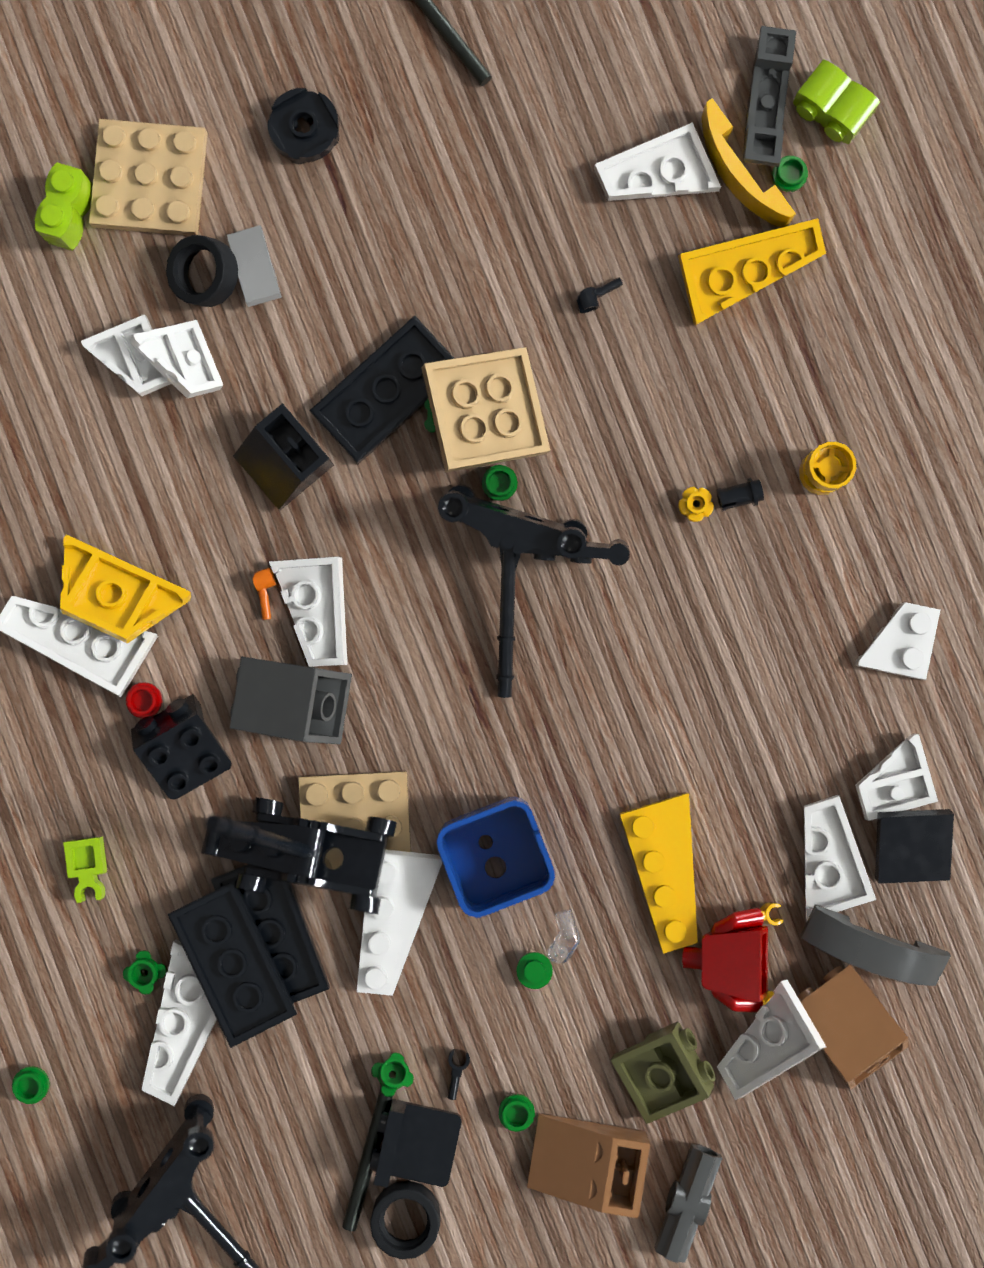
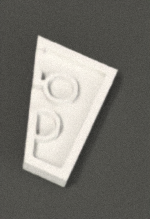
M326 557L270 561L273 574H276L282 590V598L284 603L288 605L294 621V629L308 666L347 665L342 558Z
M783 980L778 984L773 996L766 1005L760 1008L755 1015V1020L746 1032L739 1036L717 1066L735 1100L744 1097L826 1047L788 980Z

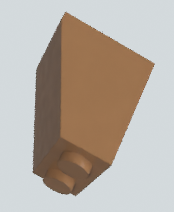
M850 964L845 969L837 966L824 976L825 984L815 991L810 987L797 997L826 1045L821 1051L848 1088L852 1090L907 1049L909 1038Z

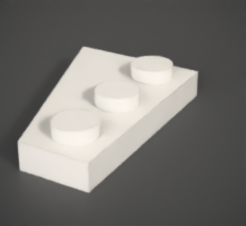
M693 122L596 163L594 166V171L608 201L719 192L721 188Z
M839 795L804 805L806 922L815 905L839 912L876 900Z

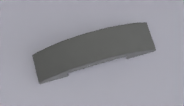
M761 26L747 108L743 162L776 167L780 165L784 136L782 127L789 71L793 64L796 30Z
M818 905L814 906L801 933L802 939L846 963L886 978L916 985L936 986L951 957L949 952L917 940L914 945L854 925L851 923L849 916Z

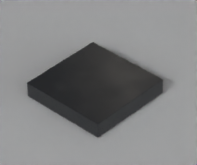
M951 809L877 813L875 879L878 884L946 881L951 879L954 814Z

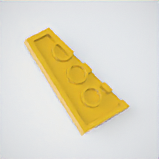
M819 219L679 254L678 259L694 325L825 255L826 250Z
M689 793L619 813L661 951L664 954L698 943Z

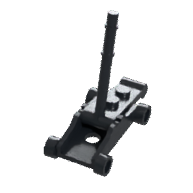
M459 484L441 497L438 503V510L441 517L446 521H460L479 530L492 547L500 548L501 595L499 635L497 636L499 641L498 674L496 675V679H498L497 696L509 698L512 697V680H514L512 672L513 641H515V579L520 555L522 553L534 554V559L546 561L555 560L557 555L570 558L571 562L583 564L592 563V558L609 559L614 565H623L630 557L629 546L621 539L613 540L610 544L587 542V528L578 519L566 520L561 524L477 498L470 487Z
M255 798L252 812L257 814L256 820L258 822L234 821L230 817H220L217 815H210L207 818V830L201 854L248 864V867L244 869V874L238 873L235 888L264 893L267 879L347 893L352 894L349 909L378 915L381 899L376 898L384 855L388 837H394L397 822L378 817H368L364 831L326 822L281 816L284 803L265 798ZM338 848L344 856L342 865L336 869H329L325 864V856L329 850Z
M196 1094L187 1100L184 1112L185 1121L132 1191H122L114 1197L111 1205V1216L114 1220L113 1231L100 1246H92L87 1249L84 1254L82 1268H110L115 1263L125 1264L131 1261L137 1252L140 1242L149 1234L159 1231L168 1219L175 1218L179 1213V1209L192 1215L232 1259L236 1268H260L250 1257V1253L237 1243L205 1207L192 1186L193 1174L200 1161L206 1160L214 1150L213 1133L206 1128L214 1115V1105L208 1096Z

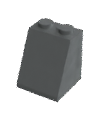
M241 656L240 667L236 674L237 686L234 703L230 710V729L301 742L341 744L352 674Z

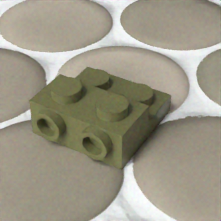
M678 1021L648 1034L644 1041L615 1053L610 1060L646 1124L709 1098L714 1087L715 1073L712 1066L707 1060L701 1062L695 1052L697 1042L694 1034L689 1028L683 1030Z

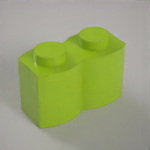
M824 59L799 89L793 101L796 111L802 118L807 121L814 120L820 123L830 139L835 142L842 141L848 145L873 115L880 103L879 99L867 88L852 81L840 68Z
M58 162L48 173L45 183L46 197L42 200L36 211L35 229L48 244L73 251L83 235V216L91 207L93 184L81 169Z

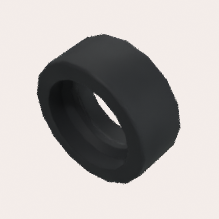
M191 235L181 239L172 248L167 259L166 276L169 287L175 296L182 301L198 306L213 307L223 303L232 295L237 284L238 265L235 255L226 244L207 236ZM208 250L215 259L216 275L212 285L205 292L200 293L194 291L190 284L189 266L193 258L200 251Z
M407 1180L395 1182L388 1186V1188H384L376 1198L370 1219L371 1234L377 1246L387 1255L402 1260L416 1258L427 1252L436 1241L441 1216L439 1203L433 1192L421 1183ZM410 1199L417 1201L423 1206L427 1214V1224L419 1237L402 1240L395 1238L388 1232L385 1227L384 1216L386 1209L394 1201Z

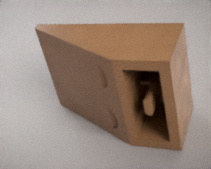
M538 1113L527 1188L601 1213L638 1219L650 1148L647 1133L643 1130Z

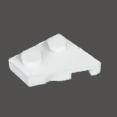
M145 315L81 341L83 347L141 396L172 384L130 342L133 334L152 330L150 322Z
M197 320L133 334L130 342L132 346L186 398L218 391L223 386Z
M906 602L901 603L892 614L887 625L882 627L874 637L875 640L864 654L858 657L855 666L926 680L940 610Z
M919 734L909 735L855 785L864 818L868 821L877 819L878 812L906 811L938 802Z

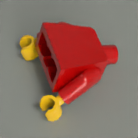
M765 903L760 909L753 908L733 912L714 923L711 931L703 935L702 948L684 947L683 968L702 970V987L711 990L712 996L731 1011L757 1013L775 993L767 991L768 926L761 925L763 922L770 925L782 924L783 919L771 920L769 917V912L772 908L781 907L777 903Z

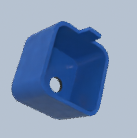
M505 798L451 819L440 829L437 838L439 854L459 906L464 913L471 917H484L543 894L554 883L555 872L532 810L522 798ZM483 835H489L493 839V844L488 849H483L479 845V839ZM491 857L503 859L506 863L505 873L497 878L489 876L485 871V864Z

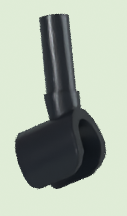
M617 278L601 287L583 289L577 297L580 313L583 314L597 310L599 308L597 298L622 286V280Z
M454 1049L449 1053L448 1062L452 1070L447 1098L450 1100H456L462 1070L466 1069L470 1063L468 1052H466V1061L462 1065L453 1063Z

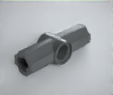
M691 1144L679 1180H675L669 1190L665 1207L666 1216L654 1247L655 1251L665 1259L676 1263H685L698 1225L702 1226L710 1210L712 1198L710 1192L719 1170L722 1156L706 1146Z

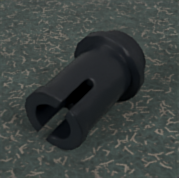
M748 478L746 483L716 489L721 511L750 503L753 506H757L758 501L764 500V493L759 479L753 481L752 478Z

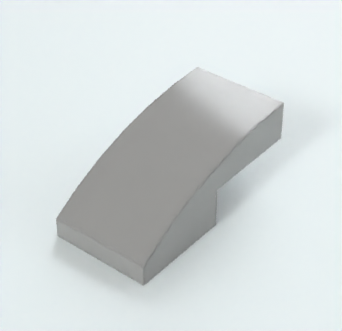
M261 225L228 234L229 246L236 257L238 278L247 307L282 298Z

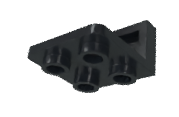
M194 694L185 699L180 698L173 701L164 711L153 717L147 716L141 719L131 729L133 751L170 799H178L229 770L232 766L230 757L204 722L201 704Z
M392 1099L390 1111H382L377 1131V1134L384 1135L381 1149L374 1147L369 1170L376 1172L374 1185L388 1188L390 1176L439 1187L446 1186L449 1183L462 1123L460 1114Z

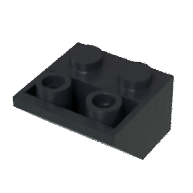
M283 403L252 429L233 455L279 511L334 466L326 453Z

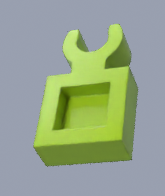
M103 836L63 842L67 877H78L79 884L74 891L76 902L86 901L85 889L87 887L94 889L96 900L103 899L105 897V887L98 880L97 874L107 872Z

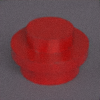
M138 683L132 686L126 695L127 709L135 717H153L162 707V694L151 683Z

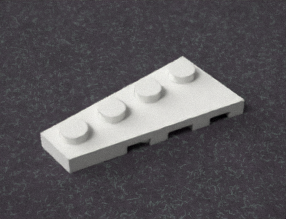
M11 596L0 614V632L120 698L158 637L156 633L145 631L129 643H125L62 614L61 610L57 607L16 596Z
M395 850L385 851L376 898L381 899L379 913L377 915L364 912L357 992L393 996L443 861L440 855Z
M174 940L172 944L169 969L166 972L163 986L162 1002L156 1019L155 1035L151 1043L142 1085V1091L173 1106L178 1102L217 1021L181 942L178 940Z

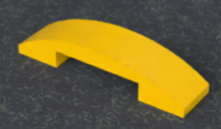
M711 98L706 102L702 113V129L708 153L719 176L733 195L751 212L777 227L788 226L796 215L795 211L776 185L764 193L726 142L733 126L714 99Z

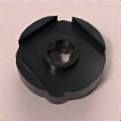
M295 88L283 93L275 100L268 120V132L275 148L283 156L289 158L291 162L303 164L305 162L317 161L326 156L338 143L340 137L339 118L333 103L327 96L320 92L317 94L307 91V88ZM301 118L306 122L312 120L313 124L310 126V131L306 133L302 131L297 132L295 130L298 128L297 121Z

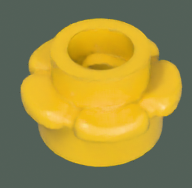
M690 487L682 493V499L679 500L678 507L681 514L685 515L688 520L699 522L703 517L711 515L714 504L711 502L712 495L707 489ZM698 501L700 503L699 507H694L693 502Z

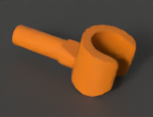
M266 568L256 572L253 576V584L260 597L262 620L271 619L267 588L277 585L272 569Z

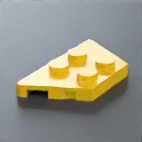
M67 534L63 539V546L65 548L61 578L63 588L60 597V610L62 614L118 640L129 643L185 605L192 597L190 591Z

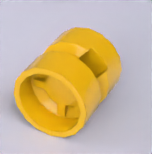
M826 442L816 447L802 460L799 467V478L809 492L817 495H828L848 484L854 477L856 458L852 450L845 444Z

